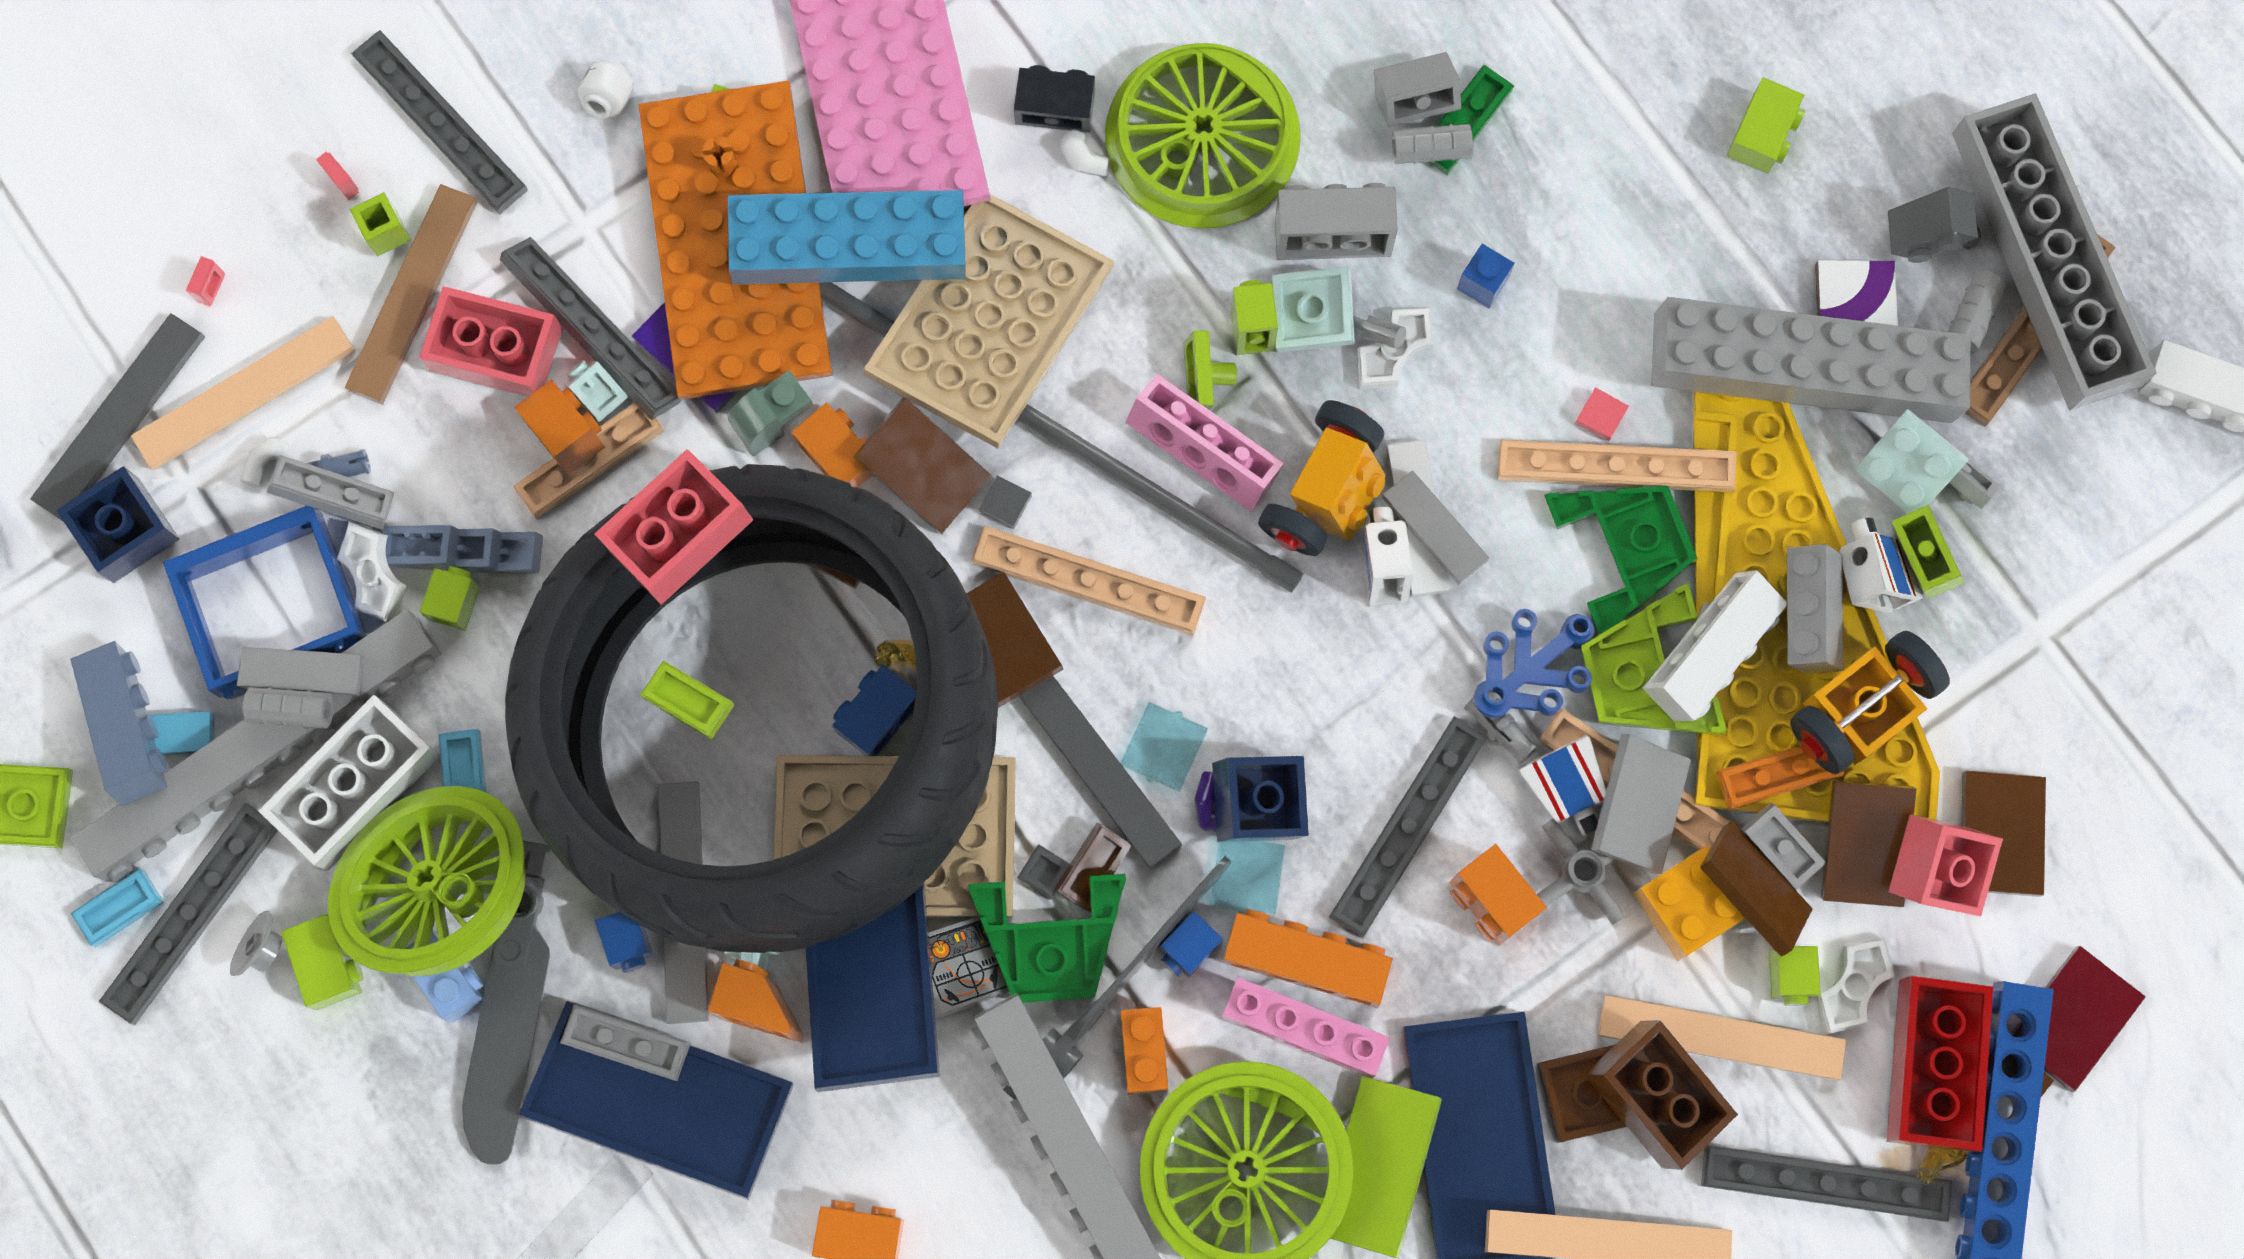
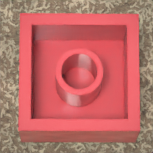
M1910 814L1888 892L1922 905L1981 917L2003 839L1969 827Z

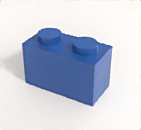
M883 664L876 672L870 670L864 676L858 686L861 691L851 702L849 700L844 701L833 715V719L836 720L832 724L835 732L863 755L869 757L877 756L913 713L916 690Z

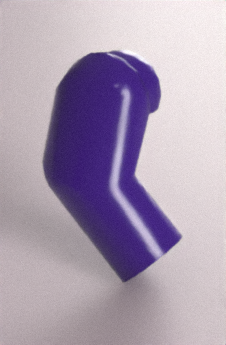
M1205 771L1201 774L1194 798L1197 820L1202 830L1207 831L1209 829L1216 832L1215 810H1213V772Z

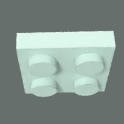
M1348 266L1272 275L1278 323L1276 349L1279 353L1355 344L1351 270Z
M1907 409L1854 470L1905 512L1911 513L1929 505L1963 468L1969 458Z

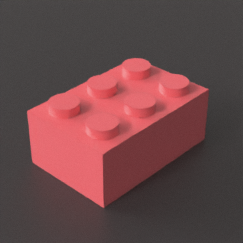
M443 286L419 358L430 372L528 397L546 384L563 328L554 314Z
M686 449L604 524L595 535L611 554L662 605L747 527L753 519L743 504Z

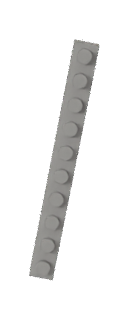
M406 609L342 652L344 654H358L365 657L360 696L332 695L333 717L327 729L310 727L304 729V727L297 726L286 728L284 725L272 724L265 726L264 724L247 723L245 720H242L164 773L167 788L123 806L118 804L69 838L92 875L107 882L110 880L113 882L126 877L133 871L132 865L144 857L151 858L166 849V842L178 834L185 835L195 830L201 824V818L212 811L218 812L230 806L235 801L234 796L245 788L252 789L265 782L269 777L267 773L280 764L281 766H286L296 761L302 755L301 750L311 743H320L331 737L336 731L335 727L346 719L349 720L373 695L378 698L380 696L382 698L388 697L397 692L402 687L401 682L412 674L420 675L434 666V659L442 655V653L418 618Z

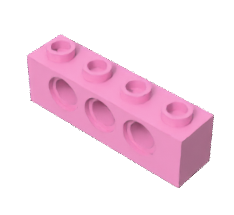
M1156 374L1138 395L1125 422L1250 512L1253 511L1272 487L1284 465L1278 458L1159 374Z
M1239 977L1236 979L1221 1018L1369 1078L1376 1076L1390 1039L1388 1036Z

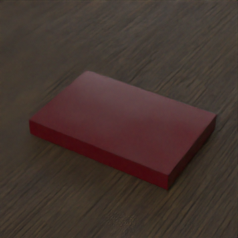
M2082 946L2074 948L2045 987L2054 990L2044 1071L2070 1092H2075L2146 998L2145 995ZM2021 1020L2010 1033L2014 1037H2017L2022 1031Z

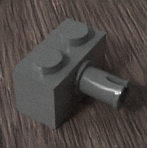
M1946 187L1888 210L1891 254L1908 258V261L1912 263L1929 261L1932 259L1933 254L1941 251H1955L1962 247L1970 250L1975 248L1981 240V231L1976 222L1974 193Z

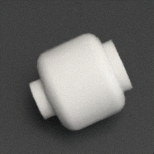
M615 61L594 62L586 71L577 94L587 113L596 118L605 119L618 116L623 112L633 92L634 84L630 75L621 64Z

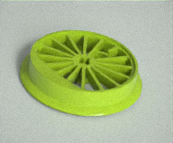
M1193 43L1174 47L1160 52L1140 64L1129 74L1117 90L1111 102L1105 126V146L1107 157L1110 158L1109 164L1114 176L1126 194L1151 215L1163 221L1189 228L1228 226L1243 221L1263 210L1278 196V191L1283 190L1288 183L1298 160L1301 142L1300 122L1294 101L1277 75L1251 55L1232 47L1213 43ZM1197 66L1199 108L1179 71L1180 69ZM1203 66L1221 68L1222 70L1206 108ZM1172 73L1188 107L1159 84L1157 80ZM1227 73H1230L1240 83L1214 109ZM1150 88L1178 113L1141 101L1139 98ZM1247 88L1258 97L1226 111ZM1265 105L1275 116V119L1231 121ZM1134 109L1172 123L1129 125V120ZM1208 127L1210 129V133L1202 131L1200 134L1196 133L1197 128L1204 130ZM1278 130L1277 145L1273 146L1233 131ZM1175 134L1136 152L1132 151L1129 142V136ZM1229 142L1272 157L1266 167L1260 170ZM1218 147L1249 172L1254 179L1243 187H1238ZM1174 151H1181L1187 155L1188 159L1182 164H1174L1167 157ZM1210 151L1231 190L1229 193L1217 196L1210 195L1208 152ZM1161 152L1160 166L1153 174L1149 175L1142 168L1139 161ZM1202 153L1204 196L1182 194L1198 155ZM1164 174L1173 179H1180L1176 190H1171L1157 181Z
M445 786L424 790L405 797L380 812L360 830L348 845L335 869L328 896V916L332 932L340 947L353 960L367 968L408 976H429L444 973L476 958L489 948L504 932L513 919L522 899L526 871L524 842L517 820L511 811L494 796L478 789L462 786ZM462 822L470 823L454 847L459 824ZM445 824L436 858L432 828ZM488 828L493 831L492 834L472 849L484 829ZM422 837L425 860L418 862L410 850ZM499 847V856L480 863ZM405 856L413 865L410 872L397 868ZM498 872L496 880L476 881ZM391 876L407 882L401 884H387ZM488 893H490L489 896H488V898L486 899V901L483 903V901H484V895H483V894H488ZM461 894H465L464 897L456 901ZM378 897H394L374 906ZM445 907L461 925V928L449 935ZM391 915L368 934L367 924ZM474 915L468 922L463 919ZM434 922H436L439 941L429 945ZM399 929L388 947L379 945ZM417 931L414 947L412 949H405Z
M1243 1061L1217 1065L1195 1074L1180 1084L1169 1094L1154 1114L1145 1134L1140 1156V1183L1148 1213L1165 1241L1185 1259H1309L1329 1241L1337 1230L1347 1210L1353 1186L1354 1166L1350 1141L1343 1122L1332 1104L1315 1086L1299 1075L1287 1069L1261 1062ZM1220 1094L1244 1100V1150L1241 1148ZM1211 1097L1215 1099L1237 1153H1234L1194 1113V1109ZM1250 1102L1269 1108L1252 1150L1250 1140ZM1276 1111L1291 1118L1292 1120L1258 1154L1274 1112ZM1189 1116L1231 1159L1229 1160L1176 1138L1175 1133L1184 1119ZM1298 1123L1303 1124L1320 1135L1264 1160ZM1174 1143L1225 1164L1228 1167H1167L1169 1149L1171 1144ZM1324 1143L1326 1146L1329 1162L1327 1167H1267L1317 1144ZM1248 1159H1253V1167L1258 1170V1174L1256 1177L1248 1176L1246 1181H1241V1173L1236 1170L1238 1163L1246 1164ZM1168 1174H1228L1173 1199L1170 1196L1167 1183ZM1267 1174H1329L1325 1197H1318L1270 1177ZM1266 1181L1320 1204L1321 1207L1311 1223L1307 1226L1264 1182ZM1228 1183L1216 1195L1213 1202L1189 1226L1183 1222L1175 1209L1176 1204ZM1259 1187L1302 1229L1298 1236L1284 1245L1281 1244L1258 1189ZM1251 1190L1255 1195L1275 1243V1249L1259 1253L1251 1252ZM1228 1197H1237L1243 1204L1242 1215L1233 1221L1225 1220L1220 1213V1205ZM1211 1212H1213L1214 1218L1222 1225L1214 1245L1206 1243L1194 1234V1230ZM1245 1223V1252L1234 1253L1222 1250L1221 1245L1228 1228H1236Z

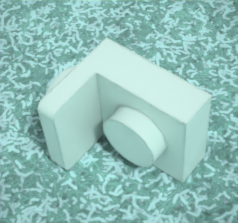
M583 360L567 373L570 380L564 386L571 390L598 422L603 420L628 398V395L598 361H591L587 364Z

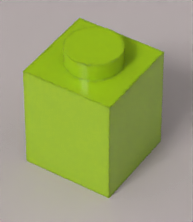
M385 192L349 209L366 243L377 257L412 240L395 206Z
M449 566L447 571L434 568L419 613L428 621L466 631L480 586L470 578L472 575L470 572L461 568Z
M1794 946L1791 952L1782 957L1773 948L1769 950L1771 999L1784 998L1785 1006L1809 1005V998L1821 995L1818 946Z

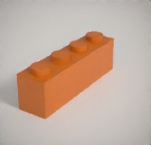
M1246 909L1245 915L1236 913L1222 963L1378 1008L1380 1006L1393 960L1392 957L1384 955L1386 949L1368 943H1362L1361 948L1345 944L1346 937L1331 932H1323L1322 937L1307 933V926L1293 921L1285 920L1283 926L1268 922L1269 915L1251 909Z

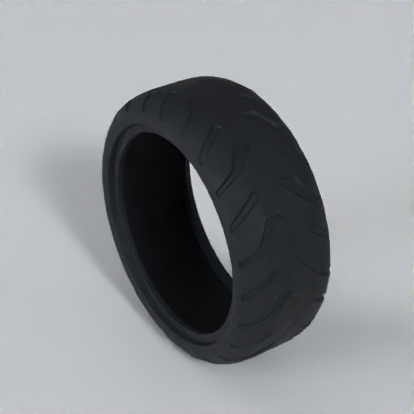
M746 464L741 469L734 465L709 471L743 504L753 521L662 605L611 554L595 535L626 504L620 505L583 534L575 545L563 555L536 594L514 647L505 694L507 742L517 788L530 820L565 868L593 894L621 914L650 931L686 945L705 947L721 952H785L808 948L819 942L830 941L876 920L884 913L893 910L924 884L925 880L930 878L942 864L972 820L987 786L996 746L998 688L995 667L985 633L958 576L942 554L936 550L933 543L903 514L869 491L851 487L850 483L801 468L790 469L781 465ZM786 562L809 564L848 575L885 597L901 612L909 626L916 659L917 691L914 713L907 738L892 770L874 796L854 817L835 832L809 847L781 858L749 865L713 866L695 864L655 852L637 842L619 815L608 789L601 748L602 721L610 686L621 660L638 634L662 608L680 594L718 574L757 564Z

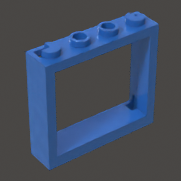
M306 505L163 562L208 691L219 698L233 699L244 695L247 689L237 686L239 671L225 676L192 580L314 533L348 627L292 650L342 653L367 636L359 611L355 609V600L341 562L337 560L338 554L324 516L318 509Z

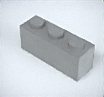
M1826 544L1787 548L1788 665L1804 674L1843 671L1842 554Z

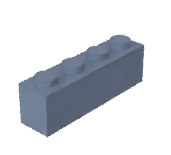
M114 640L70 658L105 791L123 806L167 788L163 772L167 771L168 767L162 752L155 745L154 739L158 738L159 734L154 721L149 715L147 716L145 706L149 705L150 702L141 683H138L136 674L140 673L141 669L132 651L126 652Z

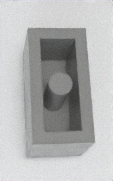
M1447 52L1374 69L1375 97L1388 127L1461 109L1460 78Z

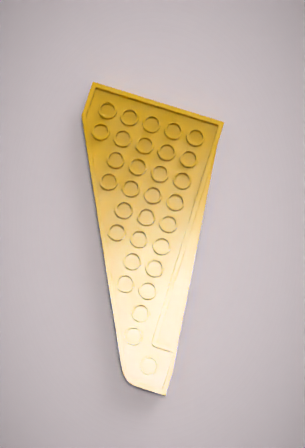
M1692 391L1693 449L1737 451L1734 493L1694 491V550L1698 558L1694 563L1695 609L1697 617L1703 604H1711L1737 572L1757 570L1787 602V548L1826 544L1839 552L1841 547L1847 545L1790 404ZM1842 565L1843 671L1875 646L1889 662L1885 652L1887 641L1876 614L1872 609L1852 605ZM1787 605L1779 614L1780 620L1777 625L1770 631L1765 632L1756 643L1757 649L1754 654L1747 660L1742 661L1733 672L1734 678L1730 684L1718 691L1714 696L1719 699L1727 730L1726 734L1696 733L1694 805L1728 811L1716 776L1717 771L1801 746L1790 725L1791 718L1801 709L1805 708L1803 703L1843 672L1804 674L1788 665ZM1917 717L1867 758L1856 765L1852 763L1844 770L1845 775L1729 811L1758 814L1771 802L1788 819L1828 824L1833 780L1914 786L1917 789L1914 815L1937 820L1940 770Z

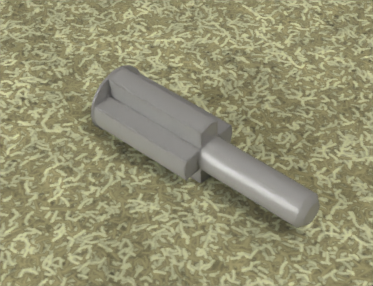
M1370 315L1367 320L1353 316L1354 328L1362 331L1361 336L1363 338L1395 349H1399L1404 343L1406 337L1405 327Z

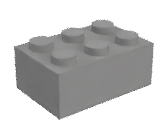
M1368 183L1362 188H1347L1343 184H1330L1325 186L1324 189H1308L1304 185H1292L1285 190H1279L1275 213L1277 260L1391 257L1398 232L1395 187H1386L1383 183Z

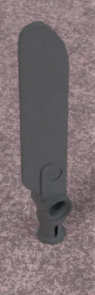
M524 840L526 871L524 891L529 894L530 905L525 912L515 913L507 928L494 942L462 1104L463 1129L470 1148L481 1162L493 1165L501 1164L508 1160L513 1150L519 1119L518 1114L521 1109L550 960V948L536 927L537 917L544 906L542 891L545 879L541 877L545 853L550 852V848L546 844Z
M1225 855L1100 998L1094 1001L1063 1035L1055 1028H1052L1042 1039L1063 1079L1084 1056L1076 1046L1103 1015L1105 1008L1229 867L1232 861ZM1006 1085L1002 1089L1013 1100L1017 1098L1011 1086Z

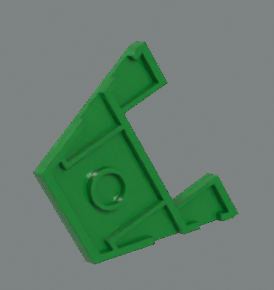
M1669 486L1622 488L1613 491L1597 492L1589 490L1563 494L1556 492L1544 495L1557 530L1594 515L1597 516L1625 586L1623 589L1587 602L1599 635L1625 620L1698 560Z
M1125 873L1089 876L1091 917L1083 919L1007 923L1005 881L968 884L969 892L1011 996L1017 993L1022 1003L1095 998L1119 902L1126 882Z

